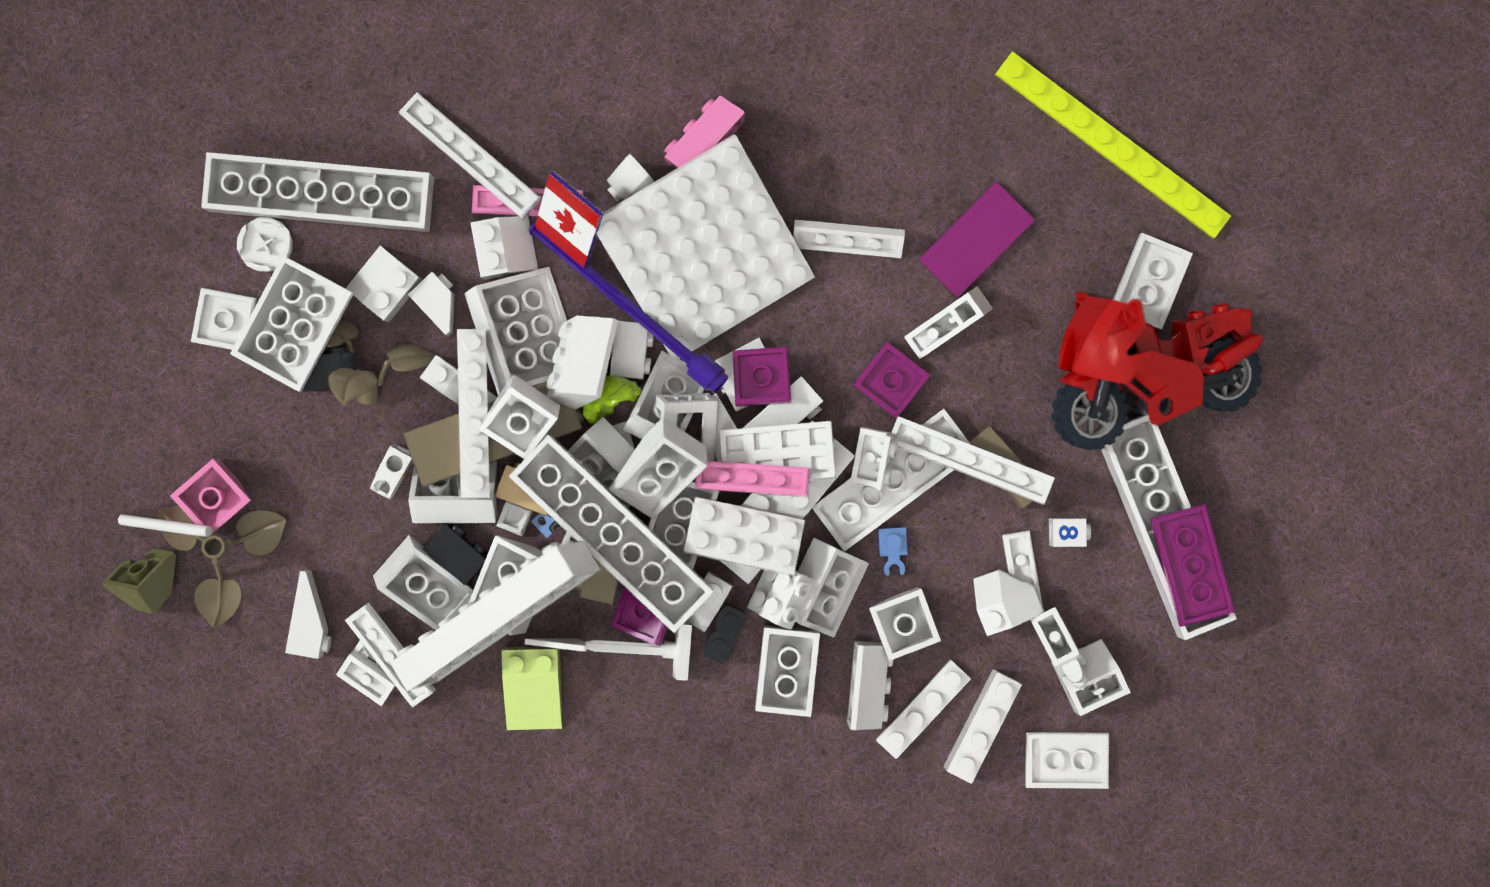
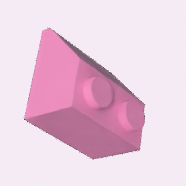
M219 458L210 460L170 495L195 524L211 526L212 534L251 501L239 480Z

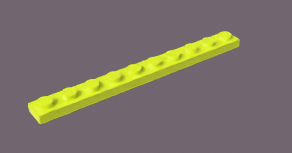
M1013 51L995 75L1211 238L1214 239L1230 219L1231 215Z

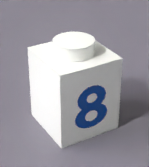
M1049 518V546L1087 547V540L1091 538L1090 524H1086L1085 518Z

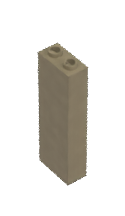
M547 382L534 386L535 389L547 396ZM495 401L487 403L488 412ZM558 403L561 405L558 418L539 444L547 435H552L557 439L582 429L580 424L584 420L580 409H573ZM459 414L403 434L422 487L460 474ZM488 436L489 463L516 454Z

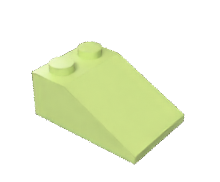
M542 646L505 647L502 650V680L507 730L562 729L560 649Z

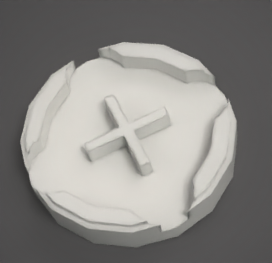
M259 217L242 227L237 237V250L248 267L259 272H271L276 269L282 256L290 258L293 251V239L290 231L283 223L271 217Z

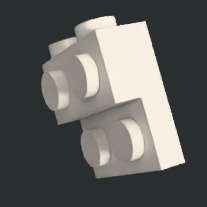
M764 570L747 608L774 624L791 630L806 597L810 593L814 579L795 570L794 576Z

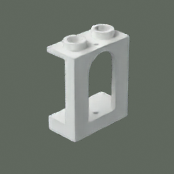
M709 393L656 395V407L661 411V418H665L675 426H677L678 413L703 412L701 443L706 446L707 461H714L718 400Z

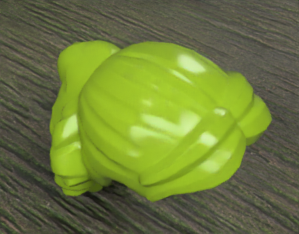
M605 376L601 397L582 406L583 417L588 420V423L595 424L602 417L606 418V415H611L614 412V407L619 402L626 400L635 402L642 393V390L635 381H629L622 376Z

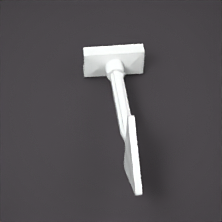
M684 622L676 631L675 642L664 641L661 646L651 643L607 640L584 642L581 639L525 638V644L576 651H586L588 649L595 652L662 655V658L673 659V677L676 680L688 681L692 625Z

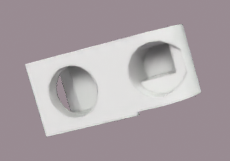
M397 443L389 447L370 487L371 490L389 500L393 498L410 466L413 464L408 449Z

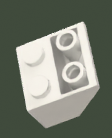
M1102 639L1079 649L1086 662L1081 667L1088 679V684L1081 689L1074 687L1066 674L1061 676L1053 662H1051L1074 712L1079 716L1131 693L1120 668Z

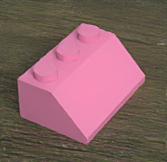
M719 96L716 100L711 98L701 110L703 115L697 121L692 119L685 126L683 137L679 141L674 139L664 150L667 153L664 156L665 161L671 167L677 169L732 136L744 123L745 112L722 96Z

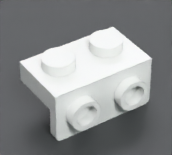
M867 427L860 428L851 482L876 487L875 490L879 491L885 487V484H890L892 468H888L890 457H895L898 441H893L895 433Z

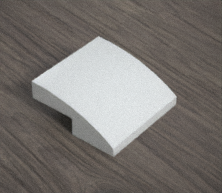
M361 640L336 674L380 706L384 704L396 687L371 653L367 651Z

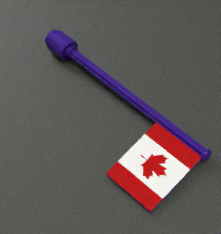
M554 171L550 173L537 221L529 228L530 235H535L682 359L689 368L687 375L706 391L718 392L729 378L725 374L723 367L706 353L698 355L691 352L588 265L597 237L596 233L599 230L604 213Z

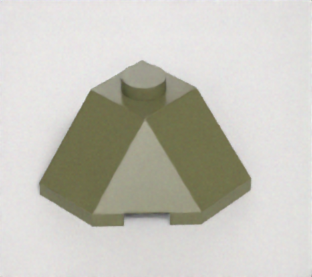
M156 548L145 553L147 560H139L133 564L131 560L119 564L102 582L106 589L133 609L151 614L161 609L164 602L172 595L176 555L173 551Z

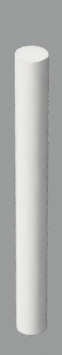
M121 514L118 518V523L123 526L209 537L213 532L211 526L124 514Z

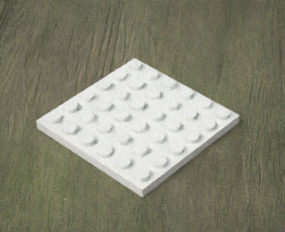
M734 134L604 212L599 230L596 233L643 312L649 315L691 352L815 278L746 152ZM665 346L666 350L668 351L669 355L671 356L674 362L680 359L675 353H673L669 348Z

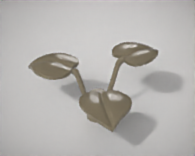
M339 320L326 347H337L344 343L348 348V352L354 353L350 340L358 337V329L348 321ZM399 344L387 351L388 360L384 361L379 377H376L371 371H361L359 368L356 371L350 368H341L330 374L329 386L334 396L343 406L354 398L361 404H373L379 399L378 386L383 385V378L390 365L395 371H411L429 365L435 355L418 345Z
M179 505L163 507L158 510V519L195 524ZM264 510L248 512L236 523V531L241 538L223 540L218 536L204 538L202 536L161 531L166 541L172 547L181 551L193 549L198 539L202 542L203 554L212 559L218 580L206 579L202 581L194 594V601L198 611L212 627H217L227 622L238 610L242 598L241 588L236 581H223L219 560L227 555L228 546L244 542L246 551L253 555L263 556L273 552L281 541L286 525V519L283 516Z

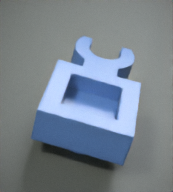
M906 527L878 529L879 556L888 557L884 564L885 575L890 574L889 567L892 564H897L900 575H904L905 566L900 561V555H908Z

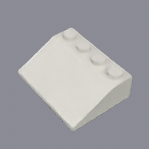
M282 256L230 354L296 391L302 392L354 293L309 268Z
M545 267L480 284L465 292L464 295L475 328L486 329V361L497 394L501 393L513 375H516L532 387L547 382L555 364L552 361L553 355L559 347L561 339L558 336L561 325L567 321L550 268Z

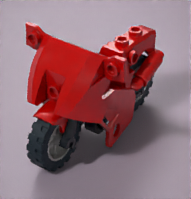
M1082 291L1075 292L1077 298L1075 301L1076 312L1064 334L1058 369L1068 371L1069 373L1058 380L1059 383L1065 384V386L1057 391L1056 394L1058 396L1052 402L1054 413H1051L1052 421H1055L1056 424L1054 426L1055 431L1061 434L1062 440L1070 443L1072 446L1085 450L1104 449L1105 445L1113 444L1116 441L1115 438L1121 436L1124 432L1122 428L1128 422L1129 417L1126 414L1129 411L1149 415L1150 423L1158 426L1201 405L1221 412L1239 410L1238 407L1247 406L1249 400L1258 393L1256 389L1258 386H1261L1262 379H1260V374L1262 373V366L1258 363L1260 361L1258 354L1254 352L1263 343V338L1260 334L1252 332L1250 317L1253 316L1252 309L1229 307V303L1212 306L1213 311L1204 313V310L1187 313L1188 318L1172 321L1171 339L1164 341L1158 339L1154 327L1146 323L1141 299H1132L1128 303L1112 299L1091 297ZM1228 385L1234 386L1229 392H1227ZM1220 387V394H1217L1213 389ZM1168 400H1170L1171 410L1168 414L1163 415L1167 409ZM1074 413L1080 415L1077 420H1074ZM1086 420V432H1082L1078 427ZM1093 420L1101 424L1095 430H1093Z

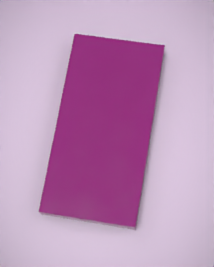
M996 181L936 241L919 261L958 298L1035 219Z
M1206 504L1150 518L1179 626L1182 627L1234 613L1233 602Z

